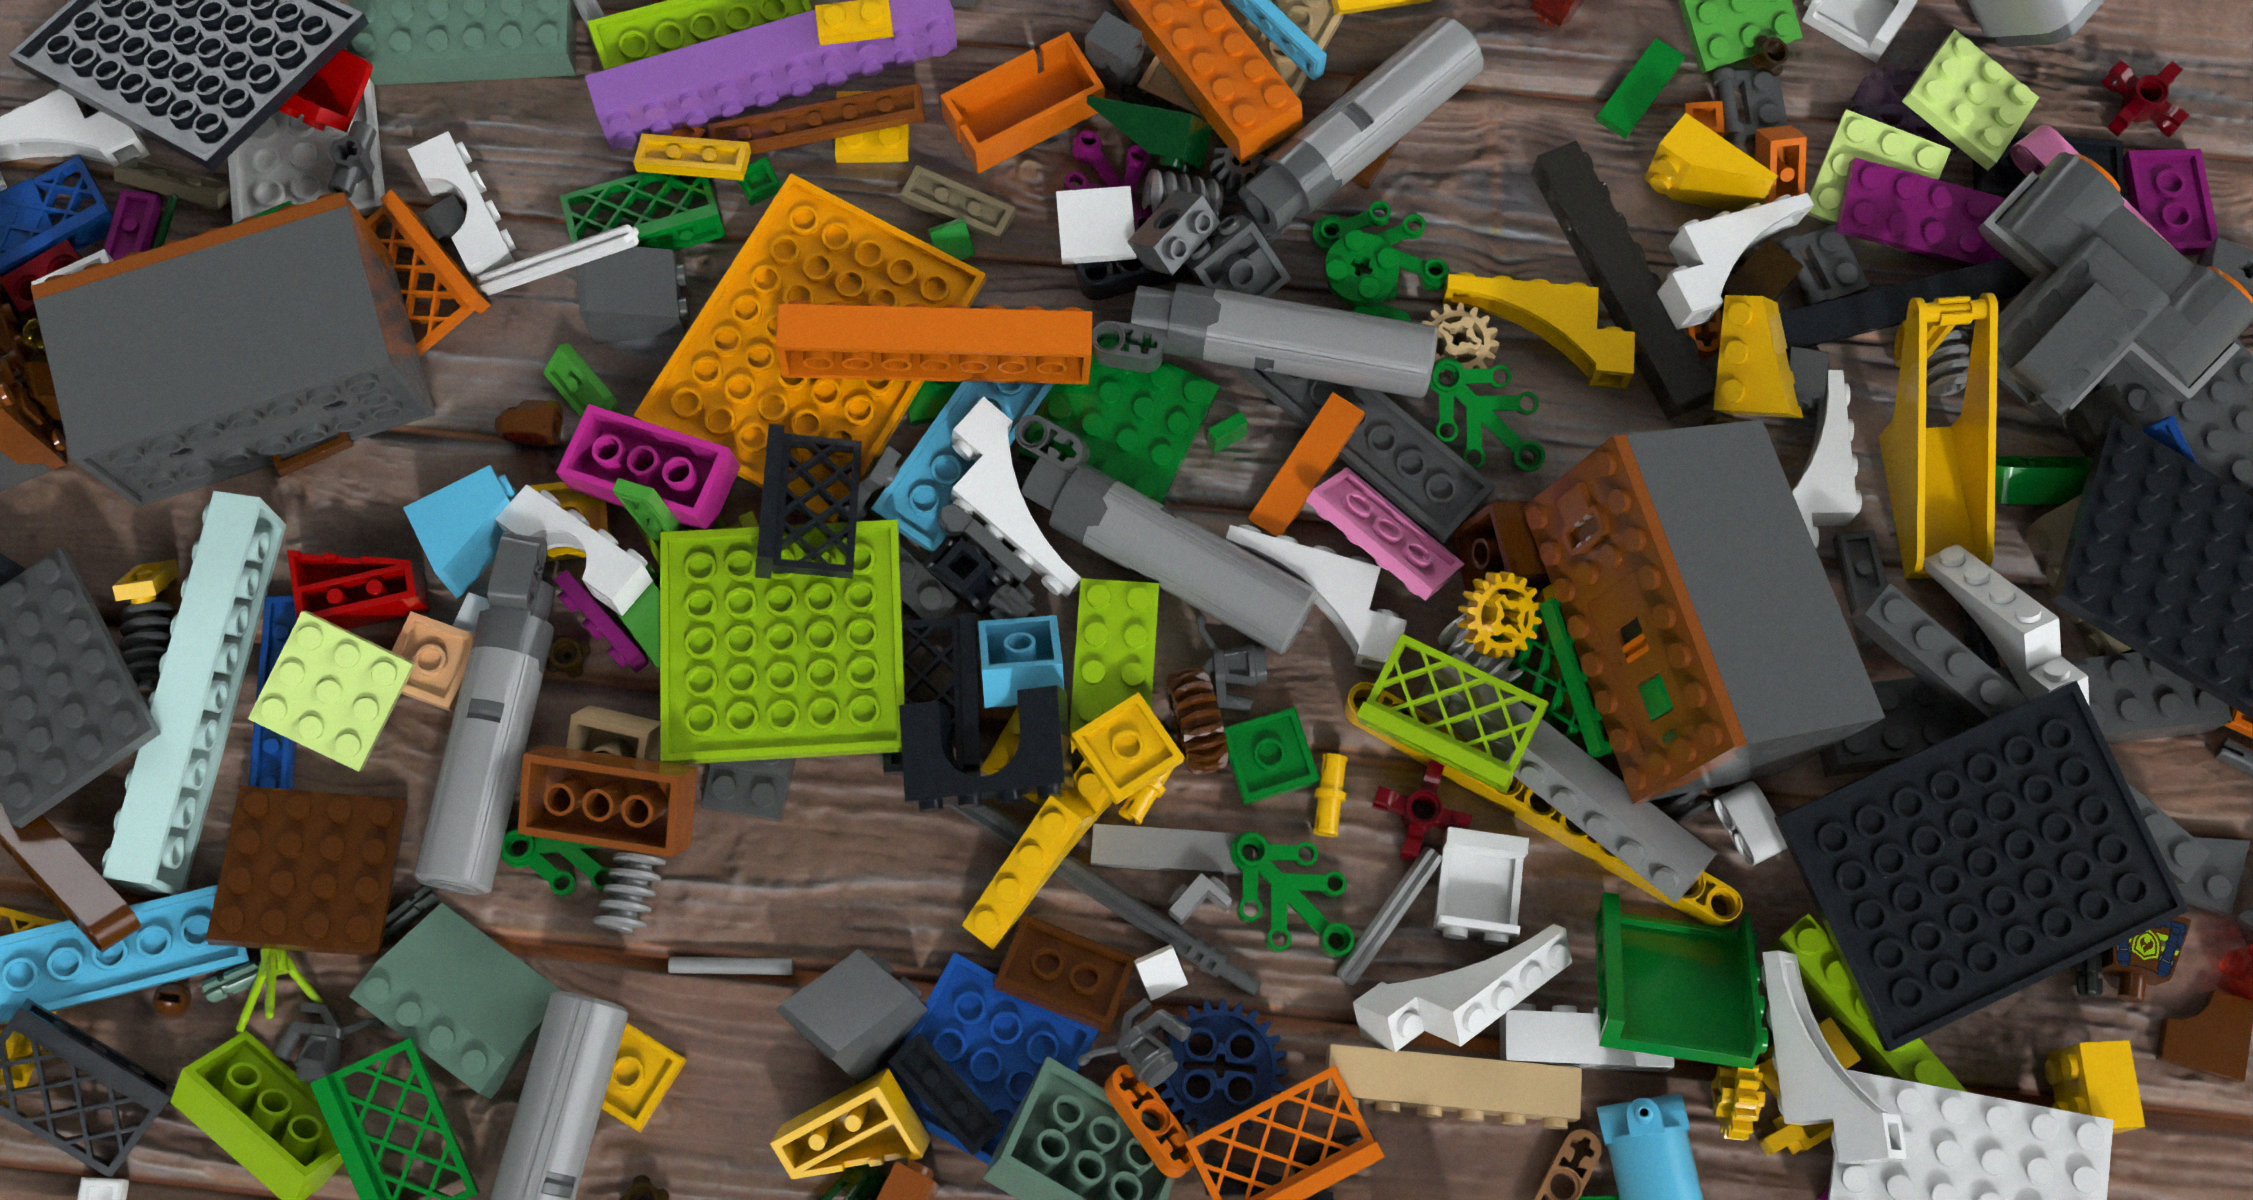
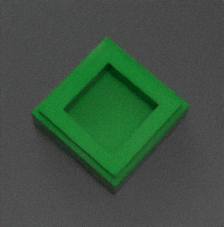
M766 156L748 164L744 181L736 180L750 206L776 195L782 187Z
M963 217L928 229L933 247L959 260L975 255Z
M1237 411L1209 427L1207 445L1213 454L1246 437L1248 421L1243 413Z

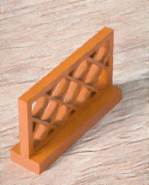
M390 189L380 198L384 205L365 221L374 233H376V227L387 218L393 224L391 238L380 239L384 246L389 247L396 272H410L408 290H401L403 297H407L405 307L411 326L412 323H428L427 335L416 344L419 357H421L474 311L482 314L491 304L482 293L476 290L473 282L411 207ZM398 247L413 248L412 265L396 264ZM421 259L426 265H421ZM419 273H433L435 275L433 291L417 290ZM444 286L447 291H442V287ZM416 298H432L429 316H413ZM441 299H455L460 305L449 317H438Z
M1335 1065L1184 1142L1212 1200H1222L1219 1191L1224 1176L1248 1184L1244 1200H1305L1385 1157L1377 1141H1374ZM1331 1078L1339 1093L1334 1110L1311 1102L1315 1086ZM1309 1089L1306 1100L1294 1097ZM1286 1100L1304 1106L1297 1129L1273 1122L1277 1106ZM1342 1101L1350 1115L1339 1112ZM1308 1108L1332 1115L1326 1139L1302 1131ZM1271 1109L1268 1120L1257 1116ZM1337 1117L1353 1122L1362 1140L1348 1147L1330 1141ZM1252 1120L1266 1125L1259 1149L1235 1141L1240 1124ZM1271 1127L1295 1135L1288 1159L1264 1151ZM1234 1128L1231 1139L1219 1136ZM1300 1137L1323 1144L1319 1162L1308 1166L1293 1161ZM1211 1139L1228 1144L1222 1168L1204 1163L1197 1146ZM1233 1146L1257 1154L1250 1178L1226 1171ZM1328 1147L1340 1150L1337 1153L1325 1158ZM1262 1156L1286 1164L1281 1182L1271 1186L1255 1180ZM1291 1166L1302 1170L1288 1177ZM1208 1170L1219 1174L1216 1186ZM1253 1186L1265 1189L1250 1197Z

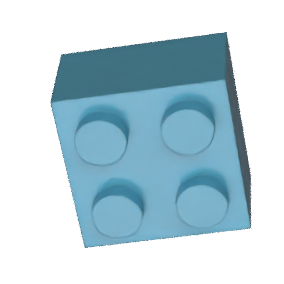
M1057 615L978 621L984 708L1018 705L1017 690L1054 685L1064 690L1063 661Z

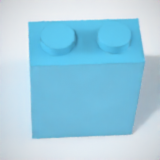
M491 465L403 507L435 574L456 599L463 596L495 560L499 541L504 533L495 518L518 494L507 476L503 474L498 477Z

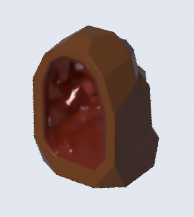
M525 399L517 407H509L508 410L501 412L495 418V430L501 439L509 442L543 447L560 443L564 422L563 408L557 401Z

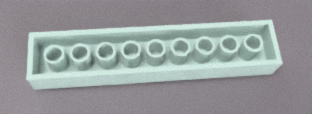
M213 491L211 501L205 506L202 519L204 526L200 540L195 542L192 549L193 564L189 577H186L182 583L180 609L171 621L169 647L160 659V678L156 691L151 693L148 701V709L161 734L137 750L138 754L134 768L128 772L125 788L127 792L123 806L117 811L114 818L115 834L111 847L106 850L102 860V869L104 871L102 878L135 894L163 898L184 893L264 608L265 596H267L286 528V524L260 497Z

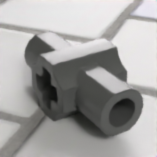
M354 121L348 136L333 142L329 153L334 159L336 166L327 186L330 192H344L348 198H351L356 184H359L365 178H371L375 166L368 154L377 133L371 125L361 121Z

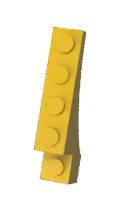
M1460 272L1455 275L1448 274L1443 290V304L1458 306L1459 303H1463L1464 307L1471 309L1475 306L1478 308V311L1493 314L1518 324L1540 336L1581 369L1589 378L1588 385L1626 389L1634 374L1635 332L1624 331L1622 328L1614 326L1597 329L1599 287H1588L1580 282H1573L1567 285L1554 284L1544 279L1521 281L1513 280L1508 276H1495L1493 278L1476 277L1468 272Z
M1085 759L1073 775L1074 789L1062 790L1061 797H1048L961 925L992 950L1000 946L1052 873L1113 802Z

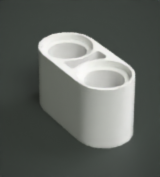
M1748 781L1714 798L1715 811L1738 852L1747 864L1754 866L1788 848L1775 822L1774 817H1777L1763 792L1753 781Z

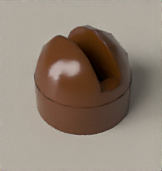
M175 982L161 985L156 989L153 996V1005L156 1010L168 1017H178L184 1014L191 1004L190 991L185 986ZM165 994L178 995L179 1000L178 1003L163 1001V997Z

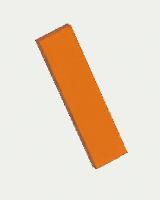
M1332 392L1247 518L1248 521L1273 537L1285 535L1306 504V499L1312 490L1319 485L1364 418L1365 412Z

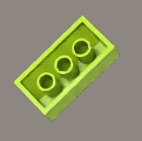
M247 1030L182 1069L170 1103L281 1200H305L322 1188L343 1164L342 1157L311 1086L306 1081L296 1079L294 1077L295 1072Z

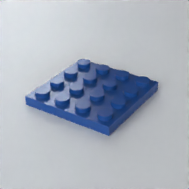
M954 952L924 1005L928 1011L910 1030L900 1049L920 1033L1004 1125L1005 1128L974 1156L988 1165L1001 1137L1044 1059L1049 1056L1078 1073L1081 1066L1078 1064L1077 1059L1080 1055L1090 1051L1099 1034V1030L993 989L996 974ZM890 1066L889 1070L925 1130L971 1155Z

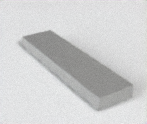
M1093 823L1091 866L1242 876V871L1233 864L1229 853L1232 841L1241 833ZM1250 846L1243 847V855L1247 859H1253V848Z

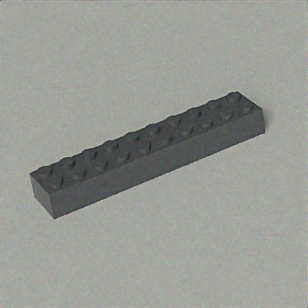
M2139 652L2067 660L2088 676L2089 707L2107 744L2209 733L2232 720L2229 706ZM2008 667L1992 668L2023 694ZM1918 677L1871 682L1885 718L1820 752L1824 775L1827 777L1877 771L1974 726V724Z

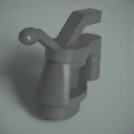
M1202 614L1197 615L1196 624L1198 625L1199 634L1213 653V656L1204 665L1203 669L1208 675L1212 671L1215 673L1219 708L1250 714L1253 698L1227 693L1226 683L1256 686L1258 682H1267L1265 646L1255 647L1254 644H1247L1228 650L1218 649L1205 629V616Z
M1144 998L1124 1014L1120 1039L1116 1045L1092 1049L1080 1055L1077 1062L1080 1066H1085L1093 1057L1119 1052L1122 1057H1125L1135 1078L1140 1082H1144L1149 1088H1154L1175 1072L1178 1062L1173 1057L1172 1049L1153 1035L1163 1029L1181 1042H1184L1191 1033V1027L1163 1009L1156 1011L1143 1023L1134 1026L1138 1019L1152 1009L1151 1004Z
M302 1002L299 1011L306 1014L320 1015L325 1025L291 1021L273 1054L288 1061L301 1037H308L295 1061L297 1070L294 1077L312 1083L340 1070L342 1043L345 1042L347 1034L367 1026L382 1028L385 1023L377 1017L366 1018L342 1028L331 1007L323 1004Z

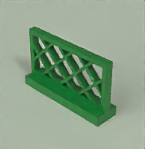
M640 172L559 196L571 243L579 241V238L587 228L600 233L614 229L623 217L636 222L632 228L636 227L639 231L637 235L639 243L634 247L677 251L726 237L709 178L697 177L692 185H688L678 181L682 175ZM657 181L664 184L656 196L643 191L649 183ZM672 188L685 193L678 205L665 200ZM623 192L628 194L620 206L607 201L614 193ZM694 197L708 202V205L691 210L687 209ZM637 198L650 203L642 215L629 210ZM583 202L592 204L584 216L572 212L570 207ZM659 207L672 212L670 216L656 220L651 219ZM601 209L614 213L606 225L593 220Z
M1550 598L1539 604L1540 609L1535 612V617H1539L1545 622L1549 634L1547 642L1538 638L1525 639L1528 649L1520 651L1519 657H1513V661L1507 668L1509 671L1519 668L1523 670V673L1511 685L1525 691L1522 681L1527 671L1536 676L1531 694L1541 698L1546 682L1555 686L1556 691L1552 704L1548 705L1545 711L1548 713L1546 722L1553 728L1556 727L1558 719L1568 724L1569 727L1565 737L1574 744L1578 731H1581L1588 749L1586 753L1593 759L1606 754H1614L1602 721V715L1596 708L1595 700L1587 681L1588 677L1582 670L1581 662L1573 644L1575 641L1568 633L1567 625L1560 609L1562 606L1561 602L1556 598ZM1533 624L1532 630L1536 634L1540 624ZM1493 635L1494 641L1503 639L1502 636ZM1533 645L1544 650L1539 669L1528 663ZM1554 656L1557 658L1561 669L1559 679L1548 674ZM1566 693L1569 694L1574 708L1572 717L1561 711ZM1520 701L1531 711L1535 712L1537 707H1534L1524 701Z
M413 1037L310 1083L360 1200H398L403 1187L426 1194L424 1200H431L432 1197L440 1200H466L480 1193ZM403 1050H406L412 1064L406 1081L384 1073L390 1057ZM381 1061L378 1070L367 1067ZM360 1071L375 1077L366 1099L351 1094L344 1078L345 1076ZM416 1075L421 1086L413 1083ZM381 1079L404 1087L395 1109L373 1102ZM410 1090L425 1095L428 1100L429 1107L424 1120L401 1112ZM355 1103L363 1105L361 1113H359ZM370 1108L392 1116L384 1138L368 1133L364 1121ZM432 1114H434L438 1125L430 1122ZM398 1118L421 1126L412 1148L390 1141ZM426 1129L443 1135L446 1146L441 1159L418 1151ZM372 1142L380 1145L378 1153L376 1152ZM387 1147L409 1155L401 1177L385 1172L381 1160ZM449 1153H451L455 1164L447 1161ZM415 1158L437 1165L429 1187L407 1180ZM443 1168L459 1173L466 1190L453 1196L435 1190ZM390 1182L398 1184L395 1192L393 1191Z

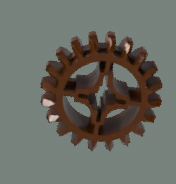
M1187 667L1178 669V672L1168 674L1166 688L1171 718L1181 753L1185 757L1184 762L1187 769L1192 774L1197 775L1201 773L1209 774L1217 772L1218 769L1225 768L1229 757L1228 746L1217 697L1215 696L1209 675L1202 667Z

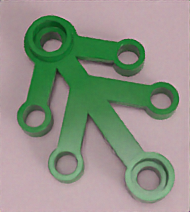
M1375 201L1370 205L1369 211L1345 220L1335 215L1323 216L1314 224L1312 231L1313 240L1319 248L1328 252L1337 240L1345 237L1352 230H1361L1371 225L1383 226L1387 224L1391 208L1384 201ZM1382 210L1386 215L1384 217H1376L1373 211ZM1410 214L1405 217L1403 224L1375 235L1383 238L1390 245L1408 238L1415 240L1423 235L1425 220L1418 214ZM1409 223H1416L1420 226V229L1413 231L1407 225ZM1333 228L1338 233L1330 236L1325 233V229ZM1396 250L1399 254V268L1418 275L1419 283L1424 289L1434 292L1445 287L1450 270L1443 260L1431 258L1424 261ZM1354 264L1353 266L1356 268L1355 274L1360 277L1363 274V270L1359 265ZM1365 264L1369 274H1371L1372 271L1368 269L1369 265ZM1430 268H1437L1441 271V274L1434 276L1428 270ZM1398 283L1391 295L1382 302L1389 303L1396 298Z
M1440 358L1434 362L1429 384L1430 389L1438 394L1439 422L1434 428L1435 437L1443 443H1449L1458 435V426L1453 421L1455 396L1465 406L1466 449L1461 455L1464 461L1474 469L1481 467L1485 463L1486 455L1482 449L1483 424L1513 453V464L1518 470L1533 472L1539 469L1545 461L1543 447L1535 441L1524 442L1493 412L1517 411L1519 414L1527 416L1538 409V397L1529 391L1519 395L1477 396L1466 384L1489 383L1495 389H1502L1511 382L1512 373L1510 369L1505 365H1496L1491 369H1464L1453 358ZM1445 370L1451 373L1452 381L1450 384H1443L1440 381L1439 374L1441 371ZM1501 370L1505 373L1506 380L1504 383L1499 384L1494 381V371ZM1522 397H1529L1532 400L1533 407L1531 410H1524L1521 407L1520 401ZM1448 424L1452 427L1453 434L1450 438L1441 436L1439 431L1441 425ZM1524 450H1528L1533 454L1534 459L1531 464L1522 462L1521 454ZM1469 451H1476L1479 454L1480 461L1478 464L1472 465L1468 462L1467 454Z
M518 828L512 829L505 834L500 854L502 860L513 868L530 866L549 882L551 890L560 897L572 895L576 890L577 881L568 871H558L541 854L559 852L588 876L592 886L600 892H603L605 885H598L597 879L600 874L608 873L611 869L607 866H600L582 851L583 849L601 848L600 846L518 834ZM522 842L527 843V851L522 855H516V846ZM563 877H568L570 880L569 886L565 890H558L557 882ZM610 878L607 884H616V882Z
M1252 831L1243 832L1235 837L1230 845V858L1233 864L1242 871V900L1236 907V914L1245 923H1252L1261 917L1263 906L1260 900H1258V874H1260L1270 885V930L1265 935V945L1271 952L1280 953L1291 944L1292 937L1287 930V904L1319 936L1320 948L1326 955L1334 958L1341 957L1353 948L1355 938L1350 927L1339 922L1331 924L1300 892L1320 891L1328 897H1337L1347 887L1345 876L1338 871H1331L1326 875L1282 873L1271 862L1293 861L1300 868H1308L1317 861L1319 855L1318 849L1313 843L1302 842L1298 845L1268 844L1261 834ZM1244 846H1250L1255 850L1256 855L1254 859H1247L1243 855ZM1301 848L1310 851V861H1303L1299 857V850ZM1332 877L1338 880V891H1333L1328 887V878ZM1245 903L1254 905L1256 909L1255 916L1250 917L1244 913L1243 906ZM1275 932L1280 933L1284 937V945L1281 947L1276 946L1272 942V935ZM1331 934L1338 936L1341 944L1337 949L1329 945L1328 938Z

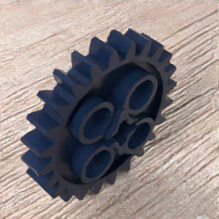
M1225 999L1221 1000L1218 1010H1213L1209 1001L1205 1000L1203 1013L1198 1014L1196 1009L1190 1005L1187 1009L1189 1016L1187 1021L1178 1015L1174 1016L1191 1027V1033L1184 1042H1181L1165 1030L1162 1031L1165 1038L1169 1040V1043L1165 1045L1172 1049L1173 1057L1178 1062V1067L1170 1077L1159 1084L1166 1085L1167 1088L1159 1096L1163 1101L1173 1100L1174 1103L1169 1109L1173 1115L1179 1111L1184 1113L1181 1126L1185 1127L1192 1119L1197 1121V1134L1199 1135L1203 1132L1206 1125H1210L1213 1128L1272 1098L1271 1092L1281 1093L1285 1090L1281 1083L1275 1081L1276 1077H1283L1288 1073V1069L1276 1065V1062L1286 1057V1052L1274 1051L1273 1049L1281 1037L1280 1035L1267 1037L1265 1033L1268 1031L1271 1022L1267 1021L1258 1026L1255 1023L1258 1014L1256 1009L1245 1017L1242 1015L1243 1005L1241 1002L1236 1005L1232 1012L1228 1011ZM1195 1036H1204L1210 1041L1212 1050L1205 1056H1197L1189 1049L1188 1042ZM1238 1038L1246 1039L1252 1045V1055L1245 1059L1235 1057L1230 1050L1231 1042ZM1216 1058L1224 1059L1223 1063L1226 1067L1253 1066L1257 1069V1072L1255 1074L1228 1070L1225 1071L1223 1078H1217L1216 1072L1213 1069L1186 1070L1182 1065L1185 1062H1192L1198 1065L1212 1066L1215 1064ZM1195 1077L1203 1078L1207 1081L1210 1091L1203 1098H1193L1186 1090V1083ZM1234 1080L1245 1081L1251 1089V1096L1245 1101H1236L1229 1095L1228 1085ZM1265 1112L1257 1115L1258 1117L1267 1119ZM1252 1120L1242 1123L1246 1130H1252ZM1234 1128L1228 1130L1231 1136Z

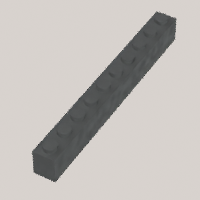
M1891 583L1873 589L1849 618L1853 624L1974 725L2029 701L2026 696ZM2127 782L2176 884H2187L2211 852Z

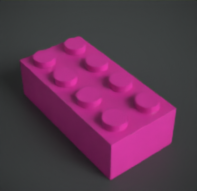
M588 404L556 473L571 491L624 507L612 491L618 478L653 488L683 527L692 530L713 529L741 466L728 447Z

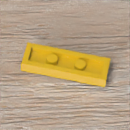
M642 133L633 164L636 172L744 181L751 148L749 142Z

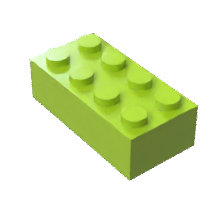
M1081 578L1070 714V729L1073 731H1077L1138 692L1152 709L1159 583Z

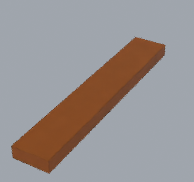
M918 82L708 124V138L749 142L751 155L926 121L923 90Z

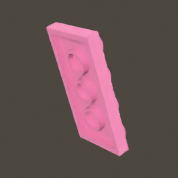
M1348 467L1313 489L1306 499V502L1315 509L1321 518L1334 524L1345 534L1351 543L1364 549L1381 568L1390 571L1404 583L1411 593L1420 596L1425 601L1453 579L1465 565Z

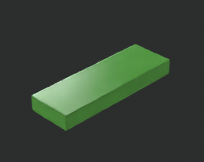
M620 478L617 479L612 491L649 538L660 541V532L686 531L655 489Z

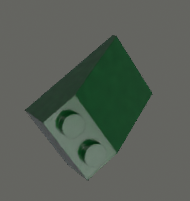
M1093 96L1087 97L1086 103L1145 151L1159 158L1158 164L1169 167V170L1190 174L1191 168L1203 170L1212 126L1193 114Z

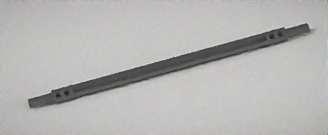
M892 752V764H903L902 752ZM874 753L880 758L879 762L883 764V753ZM984 800L983 806L975 808H959L958 803L946 804L1013 848L1027 830L1025 826ZM1069 854L1053 872V874L1164 945L1171 944L1175 952L1214 977L1222 976L1253 997L1262 985V982L1229 962V956Z

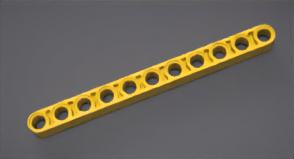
M1360 682L1350 689L1344 706V712L1347 719L1353 725L1425 766L1428 765L1429 761L1444 765L1442 773L1444 777L1701 924L1724 927L1741 913L1743 903L1740 894L1733 887L1706 872H1703L1691 886L1690 895H1683L1677 903L1673 902L1614 854L1604 849L1600 843L1586 832L1576 833L1571 831L1566 825L1567 817L1549 803H1547V812H1538L1532 808L1530 798L1540 796L1514 776L1512 781L1513 790L1505 794L1360 724L1356 716L1359 709L1355 706L1354 700L1360 697L1368 699L1375 684ZM1383 690L1378 699V702L1391 708L1407 703L1386 690ZM1414 707L1418 721L1426 725L1439 722V720ZM1410 709L1401 711V713L1412 717ZM1446 726L1437 729V730H1439V731H1441V732H1443V733L1449 735V732H1448ZM1452 728L1456 739L1464 743L1469 741ZM1712 898L1720 899L1725 903L1727 907L1726 916H1721L1714 912L1711 906Z

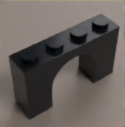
M1057 685L1017 690L1020 741L1017 751L1005 767L986 776L967 775L958 766L953 753L951 716L948 706L940 701L899 705L905 802L919 808V812L933 813L943 811L944 804L958 803L959 808H975L983 806V800L998 798V803H1016L1022 801V795L1037 793L1038 798L1048 799L1049 796L1061 797L1062 790L1074 789L1067 693Z

